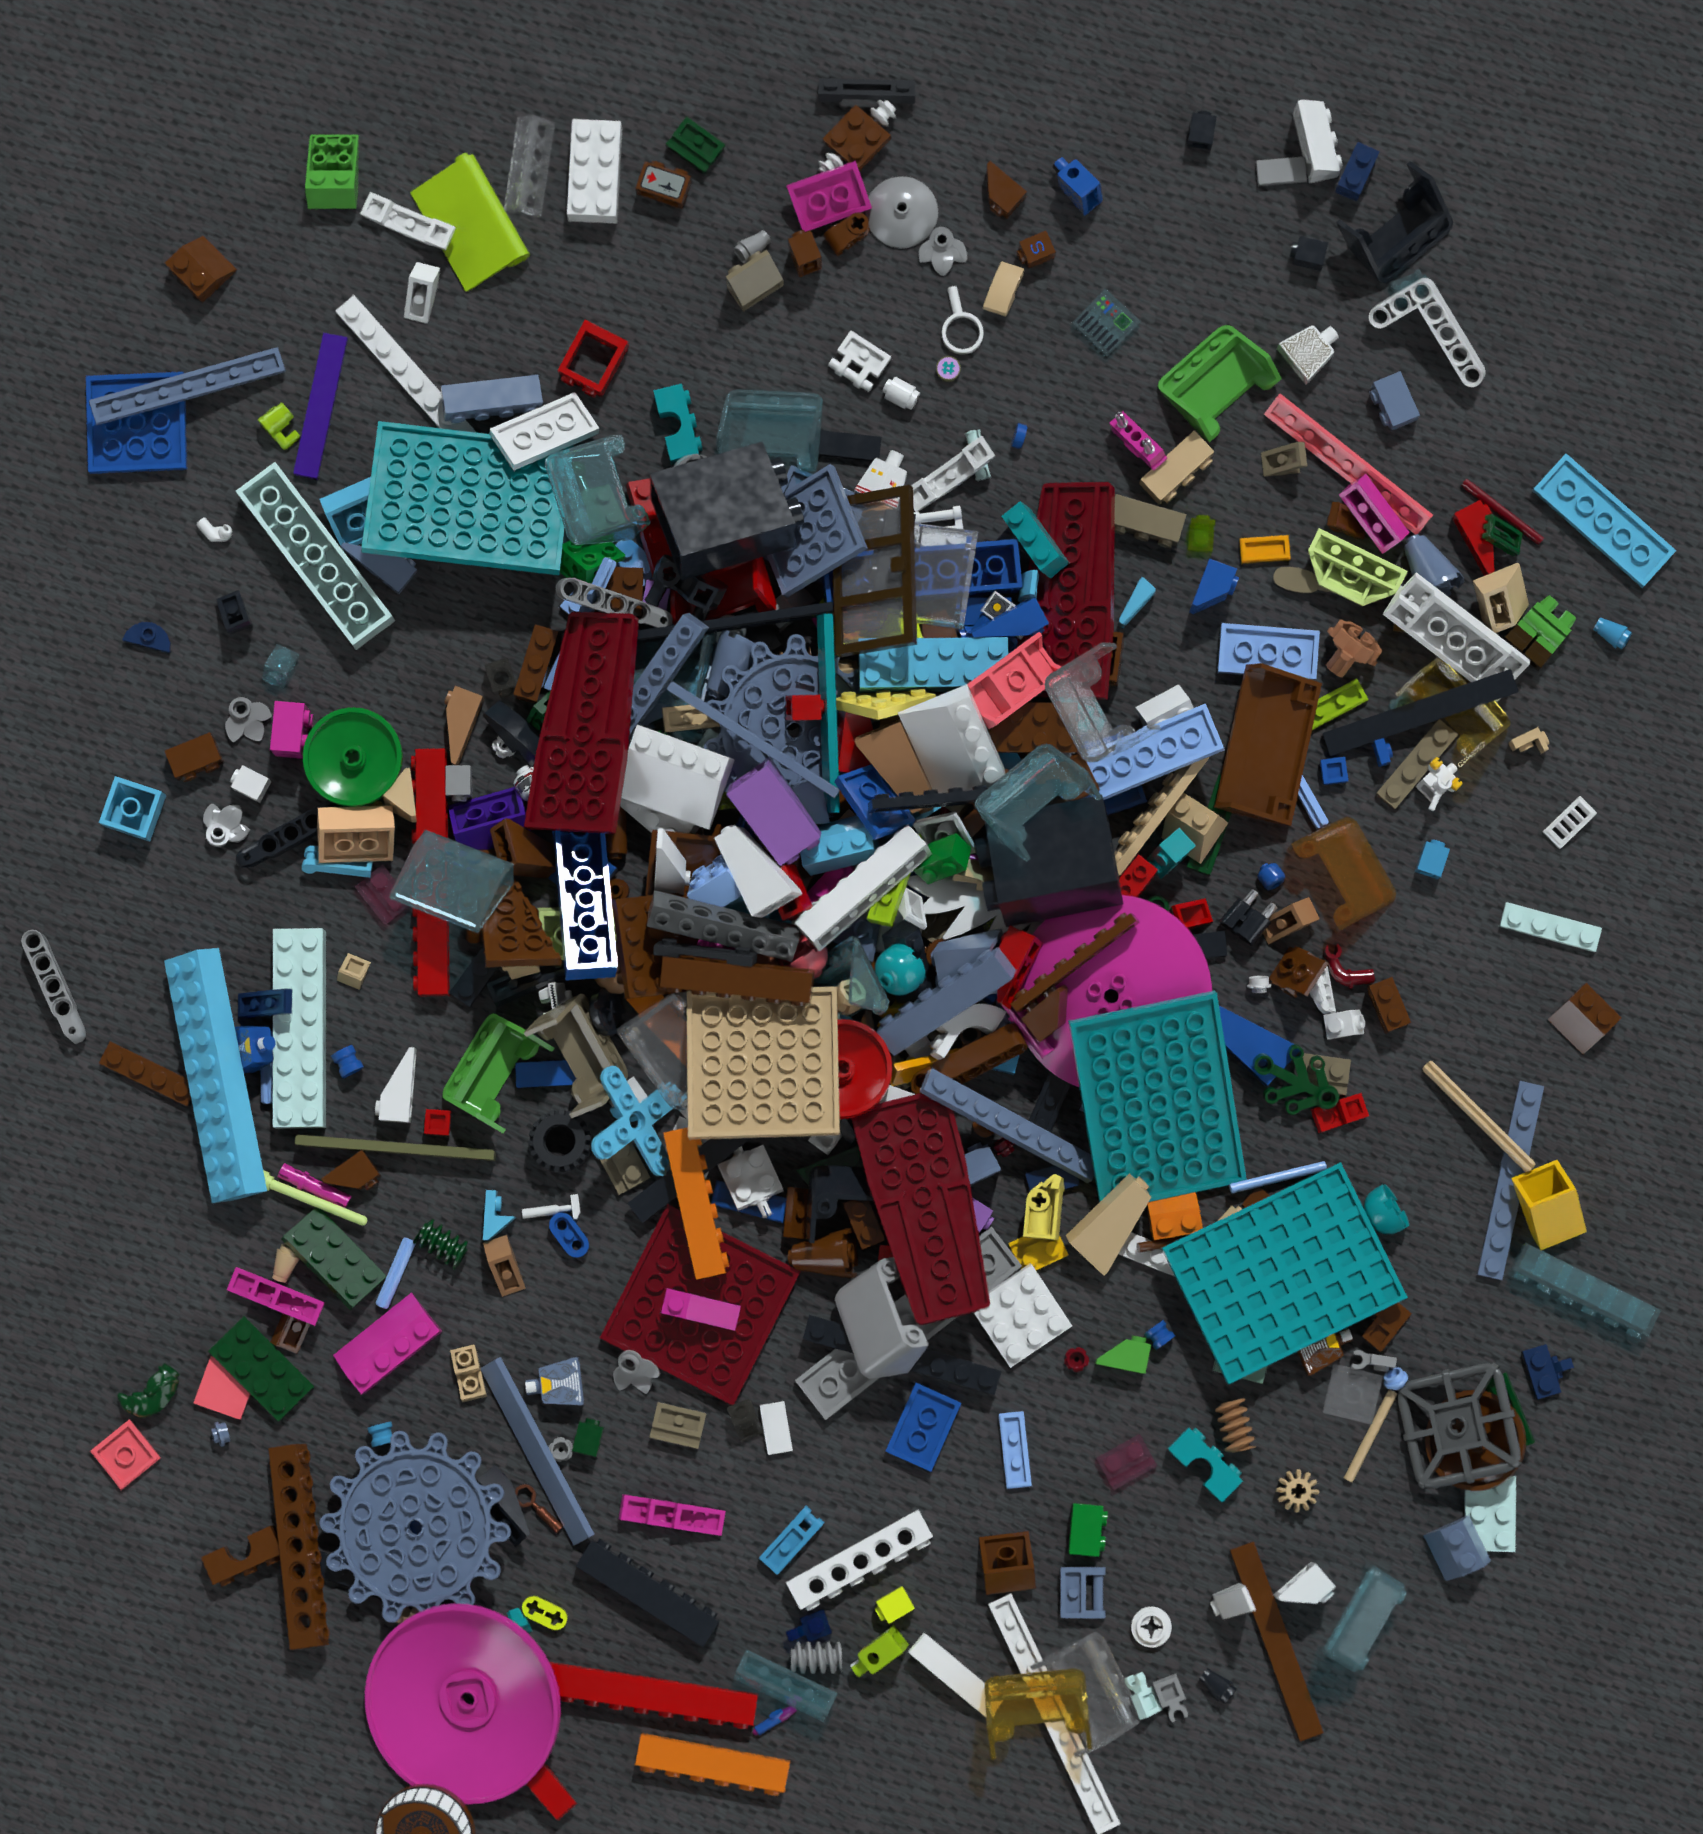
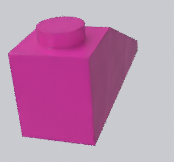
M667 1289L661 1313L735 1331L741 1306Z

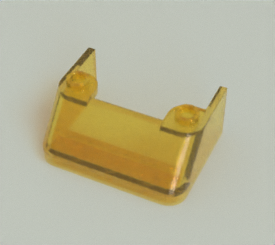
M1438 657L1420 670L1395 695L1399 697L1408 691L1410 697L1418 701L1471 682ZM1495 701L1444 717L1460 735L1456 741L1457 749L1465 758L1457 764L1458 767L1464 766L1510 726L1509 717Z
M1064 1669L995 1676L985 1682L986 1720L991 1760L996 1759L995 1742L1006 1741L1013 1737L1015 1733L1014 1726L1065 1721V1728L1071 1733H1086L1087 1750H1092L1086 1680L1083 1671L1079 1669Z

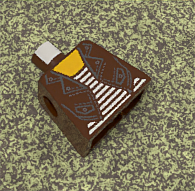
M1348 1327L1297 1351L1307 1376L1316 1373L1344 1356L1341 1345L1353 1341Z

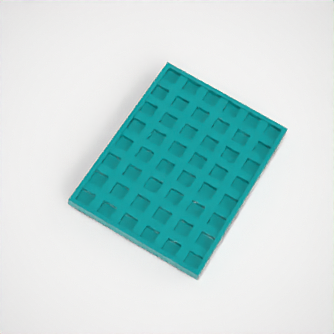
M1341 1162L1161 1248L1227 1384L1233 1383L1408 1298Z

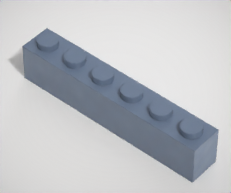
M999 947L993 951L989 949L984 951L977 957L978 960L976 962L964 964L958 969L956 975L944 977L938 982L939 986L933 990L930 988L924 990L918 996L919 999L913 1003L911 1001L904 1003L898 1009V1013L893 1016L890 1013L879 1021L880 1026L877 1033L884 1040L893 1056L1013 979L1016 970Z

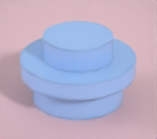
M1393 1368L1384 1374V1385L1387 1389L1399 1390L1405 1386L1408 1380L1407 1373L1402 1371L1401 1368Z

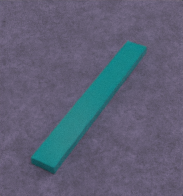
M821 614L817 616L819 693L821 700L824 701V714H821L820 720L822 776L824 780L837 787L834 783L837 776H839L833 615ZM823 791L827 812L838 813L840 811L839 792L833 798Z

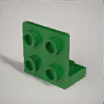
M605 536L581 542L578 537L563 543L560 572L566 578H576L592 584L595 577L594 572L599 569L604 557L613 559L618 563L625 560V554Z

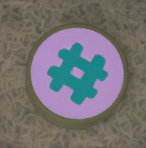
M951 356L941 358L936 366L938 377L945 382L956 380L961 370L958 360Z

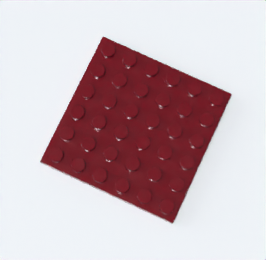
M667 1204L600 1338L624 1351H635L642 1359L652 1361L658 1368L734 1405L801 1271L722 1232L724 1242L719 1244L721 1253L726 1252L729 1267H725L726 1273L696 1280L681 1211ZM666 1290H676L741 1306L735 1331L662 1314Z

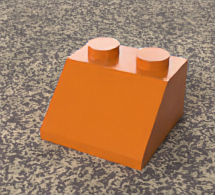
M1195 1192L1151 1201L1146 1205L1152 1241L1190 1235L1203 1229L1200 1208Z

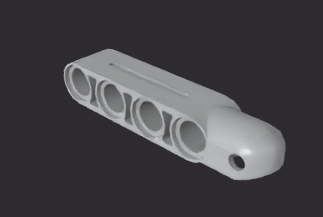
M563 578L556 585V593L561 599L589 609L609 614H633L634 608L640 606L643 609V615L639 619V624L653 628L672 626L673 624L672 614L664 609L576 578ZM567 582L572 583L574 586V592L570 596L564 592V585ZM590 590H594L597 593V600L593 604L587 600V594ZM613 598H617L620 601V608L616 612L610 607V602Z
M29 930L23 934L21 943L50 1010L58 1019L64 1035L73 1043H80L86 1037V1030L49 942L44 934L37 930ZM33 936H39L40 944L36 948H31L29 945V941ZM48 958L50 960L49 968L41 971L39 968L40 961ZM58 980L60 983L59 990L56 993H51L49 991L50 983ZM68 1003L70 1006L68 1014L60 1015V1005Z

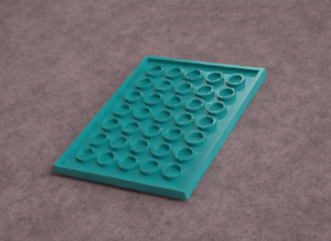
M378 421L361 553L559 575L574 445L513 470L490 434Z
M1216 991L1068 1021L1099 1203L1129 1173L1135 1179L1141 1177L1148 1184L1149 1188L1147 1191L1151 1196L1149 1202L1247 1180Z

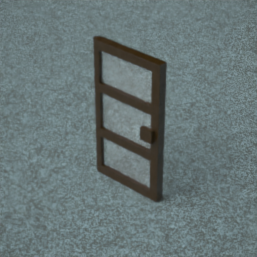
M908 484L848 495V501L868 549L833 570L834 656L845 657L917 645L913 487Z

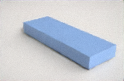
M1024 1411L999 1414L1006 1487L1007 1489L1030 1487L1032 1484Z

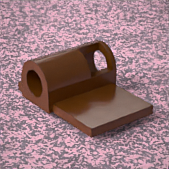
M1289 946L1269 977V980L1272 981L1271 983L1292 998L1296 999L1298 997L1297 993L1308 996L1329 963L1315 957L1309 951L1302 948Z

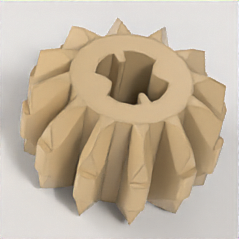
M1296 1469L1295 1478L1288 1471L1286 1472V1476L1289 1479L1288 1482L1283 1478H1279L1278 1481L1284 1484L1285 1487L1276 1488V1492H1284L1285 1494L1278 1498L1279 1502L1288 1499L1284 1507L1288 1510L1294 1503V1512H1299L1300 1504L1307 1511L1309 1510V1506L1306 1503L1307 1500L1310 1503H1316V1500L1310 1497V1495L1319 1494V1490L1311 1489L1312 1486L1317 1484V1481L1311 1480L1307 1482L1311 1475L1309 1472H1306L1301 1479V1470ZM1296 1484H1300V1488H1304V1493L1299 1494V1498H1295V1494L1291 1493V1489L1296 1488Z

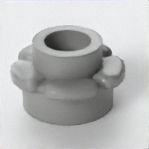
M563 1437L555 1438L554 1442L549 1445L555 1461H567L571 1458L573 1448L571 1441L565 1440ZM560 1447L563 1448V1452L559 1451Z

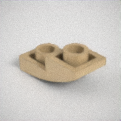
M1001 261L983 306L984 310L1003 316L1007 315L1015 299L1017 287L1024 275V268Z
M969 858L967 870L953 875L952 881L976 883V890L983 891L982 882L994 880L993 867L981 869L979 861Z
M475 1344L450 1350L462 1402L487 1397Z

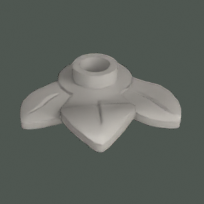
M937 227L931 232L929 240L921 245L919 261L923 263L931 261L936 272L944 276L951 269L953 261L960 263L967 261V251L961 241L954 239L953 233L948 228ZM940 234L946 236V242L943 244L937 241V237Z
M238 697L229 705L230 717L225 723V729L232 742L237 741L243 734L251 740L261 741L264 736L262 721L270 719L272 714L263 703H251L245 697ZM241 705L246 707V711L243 714L237 712V708Z
M210 804L206 808L203 822L207 827L206 839L209 844L221 847L228 842H240L246 838L250 829L240 824L242 819L240 805H229L220 810L216 805ZM221 831L223 834L220 837H216L214 832Z
M626 1350L621 1353L618 1358L619 1366L613 1372L614 1382L618 1390H623L632 1384L644 1394L649 1392L652 1378L660 1376L657 1366L652 1361L642 1359L637 1352L632 1350Z

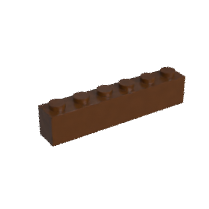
M683 955L678 958L663 956L660 987H666V991L680 993L681 989L691 990V994L706 995V992L716 993V997L731 998V995H740L742 1000L755 1001L756 997L766 998L765 1002L780 1003L781 1000L791 1001L790 1004L794 1006H805L806 1003H810L812 1000L815 970L757 963L749 967L727 964V960Z

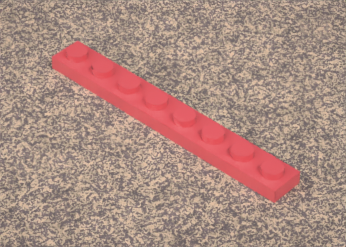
M1282 394L1276 397L1264 413L1265 416L1298 442H1305V447L1351 484L1364 474H1367L1405 527L1415 535L1420 533L1433 516V514Z

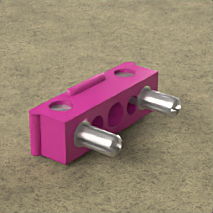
M1123 411L1117 412L1118 415L1115 414V418L1109 423L1111 430L1137 458H1141L1152 470L1157 469L1168 459L1164 450Z

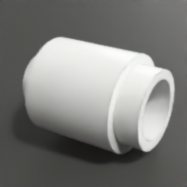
M897 377L893 380L888 379L882 392L886 393L884 396L886 400L903 409L907 407L912 410L920 395L916 387Z

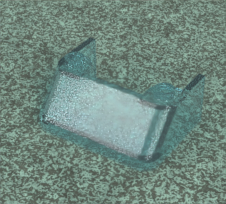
M1043 744L1034 749L976 799L975 807L1001 841L1025 861H1029L1031 858L1022 844L1027 837V832L1022 826L1057 795L1069 800L1076 798L1085 791L1098 801L1102 797L1087 770L1052 745Z
M1365 1563L1364 1568L1368 1569L1326 1645L1324 1648L1318 1646L1316 1649L1354 1673L1358 1669L1362 1671L1369 1660V1657L1366 1655L1396 1603L1400 1605L1407 1594V1591L1404 1590L1405 1584L1369 1563Z

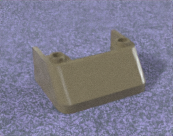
M584 994L574 996L538 1017L524 1032L526 1037L537 1032L544 1040L554 1038L575 1075L576 1080L572 1084L571 1094L578 1102V1105L569 1114L571 1118L601 1107L610 1099L600 1079L604 1068L616 1066L622 1071L625 1079L627 1080L628 1078L627 1068L611 1038L601 1035L594 1027L590 1016V1001Z

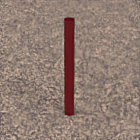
M1468 479L1463 482L1461 487L1478 500H1481L1483 504H1487L1492 511L1522 532V534L1537 545L1542 542L1543 536Z

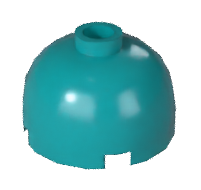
M892 945L880 954L875 964L874 973L878 983L886 992L893 995H906L916 990L925 980V968L920 958L916 959L912 954L914 950L906 945Z
M1383 1184L1367 1195L1363 1208L1377 1232L1390 1235L1408 1227L1409 1220L1405 1211L1401 1212L1395 1201L1397 1198L1387 1185Z

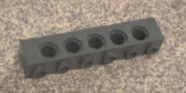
M655 890L648 910V927L733 948H751L750 952L790 962L793 961L799 942V928L797 925L765 917H753L748 913Z

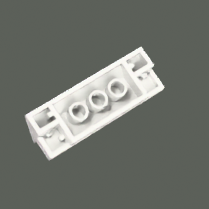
M1417 572L1404 586L1399 587L1383 613L1389 620L1470 682L1509 669L1512 670L1514 679H1516L1530 665V659Z

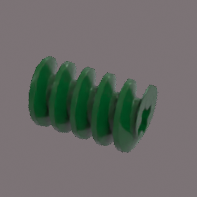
M431 1219L423 1225L413 1243L415 1244L421 1240L419 1245L421 1249L429 1245V1254L437 1250L436 1259L440 1260L446 1256L444 1264L449 1265L454 1261L453 1269L455 1270L468 1251V1241L465 1240L463 1243L458 1244L459 1235L451 1239V1230L449 1229L444 1234L441 1233L443 1225L440 1224L434 1228L435 1220Z

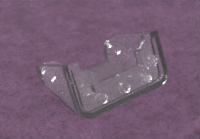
M919 524V529L914 528V540L916 543L917 624L963 631L978 531Z
M671 993L617 1029V1032L667 1104L675 1110H685L688 1108L687 1018L684 1016L686 1013L684 1008L687 1005L680 995Z

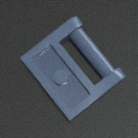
M1060 1567V1618H1106V1610H1103V1575H1106V1567ZM1086 1575H1093V1610H1086Z

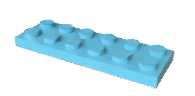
M1567 454L1557 462L1532 490L1642 588L1676 551Z

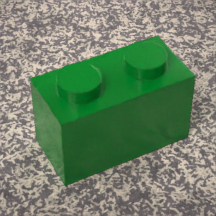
M957 833L931 842L927 845L932 855L913 871L928 885L967 870L972 847Z
M1072 1503L1069 1554L1099 1557L1100 1551L1104 1552L1105 1536H1101L1102 1526L1107 1525V1511H1103L1102 1505Z

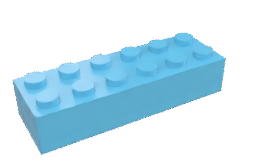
M1008 637L917 638V645L858 654L859 693H876L880 690L902 692L917 688H923L928 693L950 692L968 684L1008 655ZM859 639V641H865V640H871V639Z

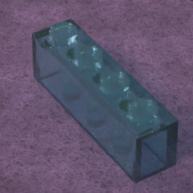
M747 1649L733 1678L822 1722H825L838 1694Z

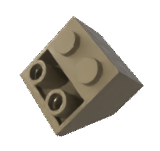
M767 250L762 253L758 251L748 258L749 261L742 266L740 264L734 266L728 271L729 275L726 276L727 289L743 312L784 285L783 278Z

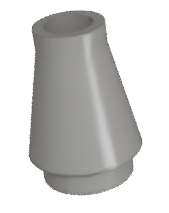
M762 230L753 236L737 242L734 251L743 263H747L749 261L748 258L758 251L761 252L771 242V239Z

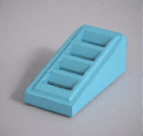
M1142 577L1139 580L1118 622L1120 628H1124L1155 595L1156 588L1145 578Z

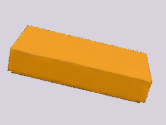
M1289 535L1239 539L1241 564L1291 559Z

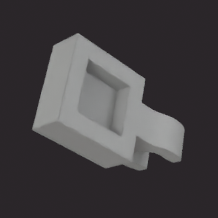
M1360 1350L1353 1351L1354 1355H1359L1362 1358L1359 1365L1351 1364L1353 1369H1362L1367 1364L1374 1365V1370L1389 1372V1368H1396L1397 1358L1367 1354Z

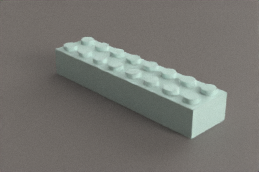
M276 462L236 490L239 497L355 650L395 622L391 613Z
M323 928L273 929V990L292 989V1014L273 1016V1037L276 1041V1045L273 1048V1128H326V931Z

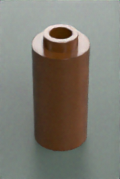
M621 806L616 834L605 833L608 860H622V855H627V812Z

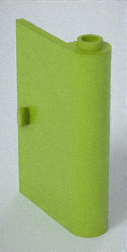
M463 153L455 158V163L410 192L423 216L430 219L435 218L456 228L447 249L443 250L466 292L475 288L506 266L513 267L530 256L473 154Z

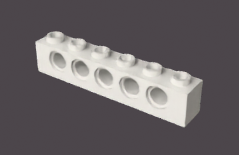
M916 1510L787 1581L786 1584L800 1610L805 1607L809 1611L820 1605L819 1599L828 1595L829 1599L843 1592L841 1587L850 1583L852 1587L865 1580L864 1574L872 1571L874 1575L887 1568L886 1562L892 1559L898 1562L909 1556L907 1551L913 1547L920 1550L929 1545V1539L933 1536L919 1510ZM902 1530H907L912 1534L911 1542L906 1545L901 1544L897 1539L899 1532ZM885 1542L890 1546L889 1554L884 1557L879 1556L875 1551L877 1544ZM859 1554L865 1555L868 1559V1564L863 1569L855 1567L853 1563L855 1556ZM838 1566L846 1571V1577L841 1581L834 1580L831 1575L832 1570ZM813 1579H820L824 1583V1589L821 1592L814 1593L810 1590L809 1584Z

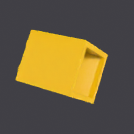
M1558 1160L1511 1178L1531 1235L1540 1250L1587 1232L1577 1190Z

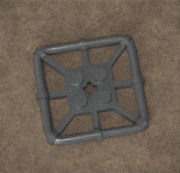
M1483 1363L1453 1371L1446 1369L1440 1374L1406 1382L1404 1387L1398 1390V1404L1405 1431L1403 1438L1404 1442L1407 1441L1415 1478L1418 1486L1422 1489L1439 1488L1466 1481L1473 1483L1475 1479L1506 1473L1520 1466V1447L1513 1421L1515 1414L1514 1410L1510 1408L1504 1377L1499 1369L1500 1366L1496 1363ZM1485 1373L1471 1397L1456 1399L1453 1386L1454 1380ZM1492 1378H1494L1501 1412L1482 1416L1479 1399ZM1444 1383L1448 1402L1432 1405L1413 1393L1412 1390ZM1408 1398L1429 1411L1432 1428L1415 1432ZM1456 1419L1464 1422V1427L1460 1433L1452 1428V1425L1456 1424ZM1503 1420L1511 1455L1488 1441L1485 1423ZM1434 1435L1438 1452L1424 1473L1417 1439ZM1485 1447L1507 1462L1472 1469L1468 1450ZM1460 1452L1464 1472L1432 1479L1433 1474L1445 1455Z

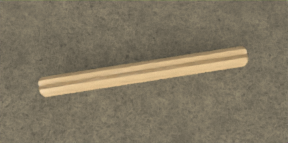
M1429 1061L1423 1067V1072L1525 1172H1530L1535 1167V1162L1433 1061Z

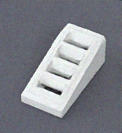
M1579 796L1543 833L1561 849L1597 812ZM1576 806L1587 815L1585 818L1575 809ZM1569 813L1580 822L1578 825L1567 816ZM1561 820H1563L1572 829L1570 833L1560 823ZM1554 827L1565 836L1563 840L1552 830Z
M906 888L898 910L905 920L924 930L927 924L922 896Z

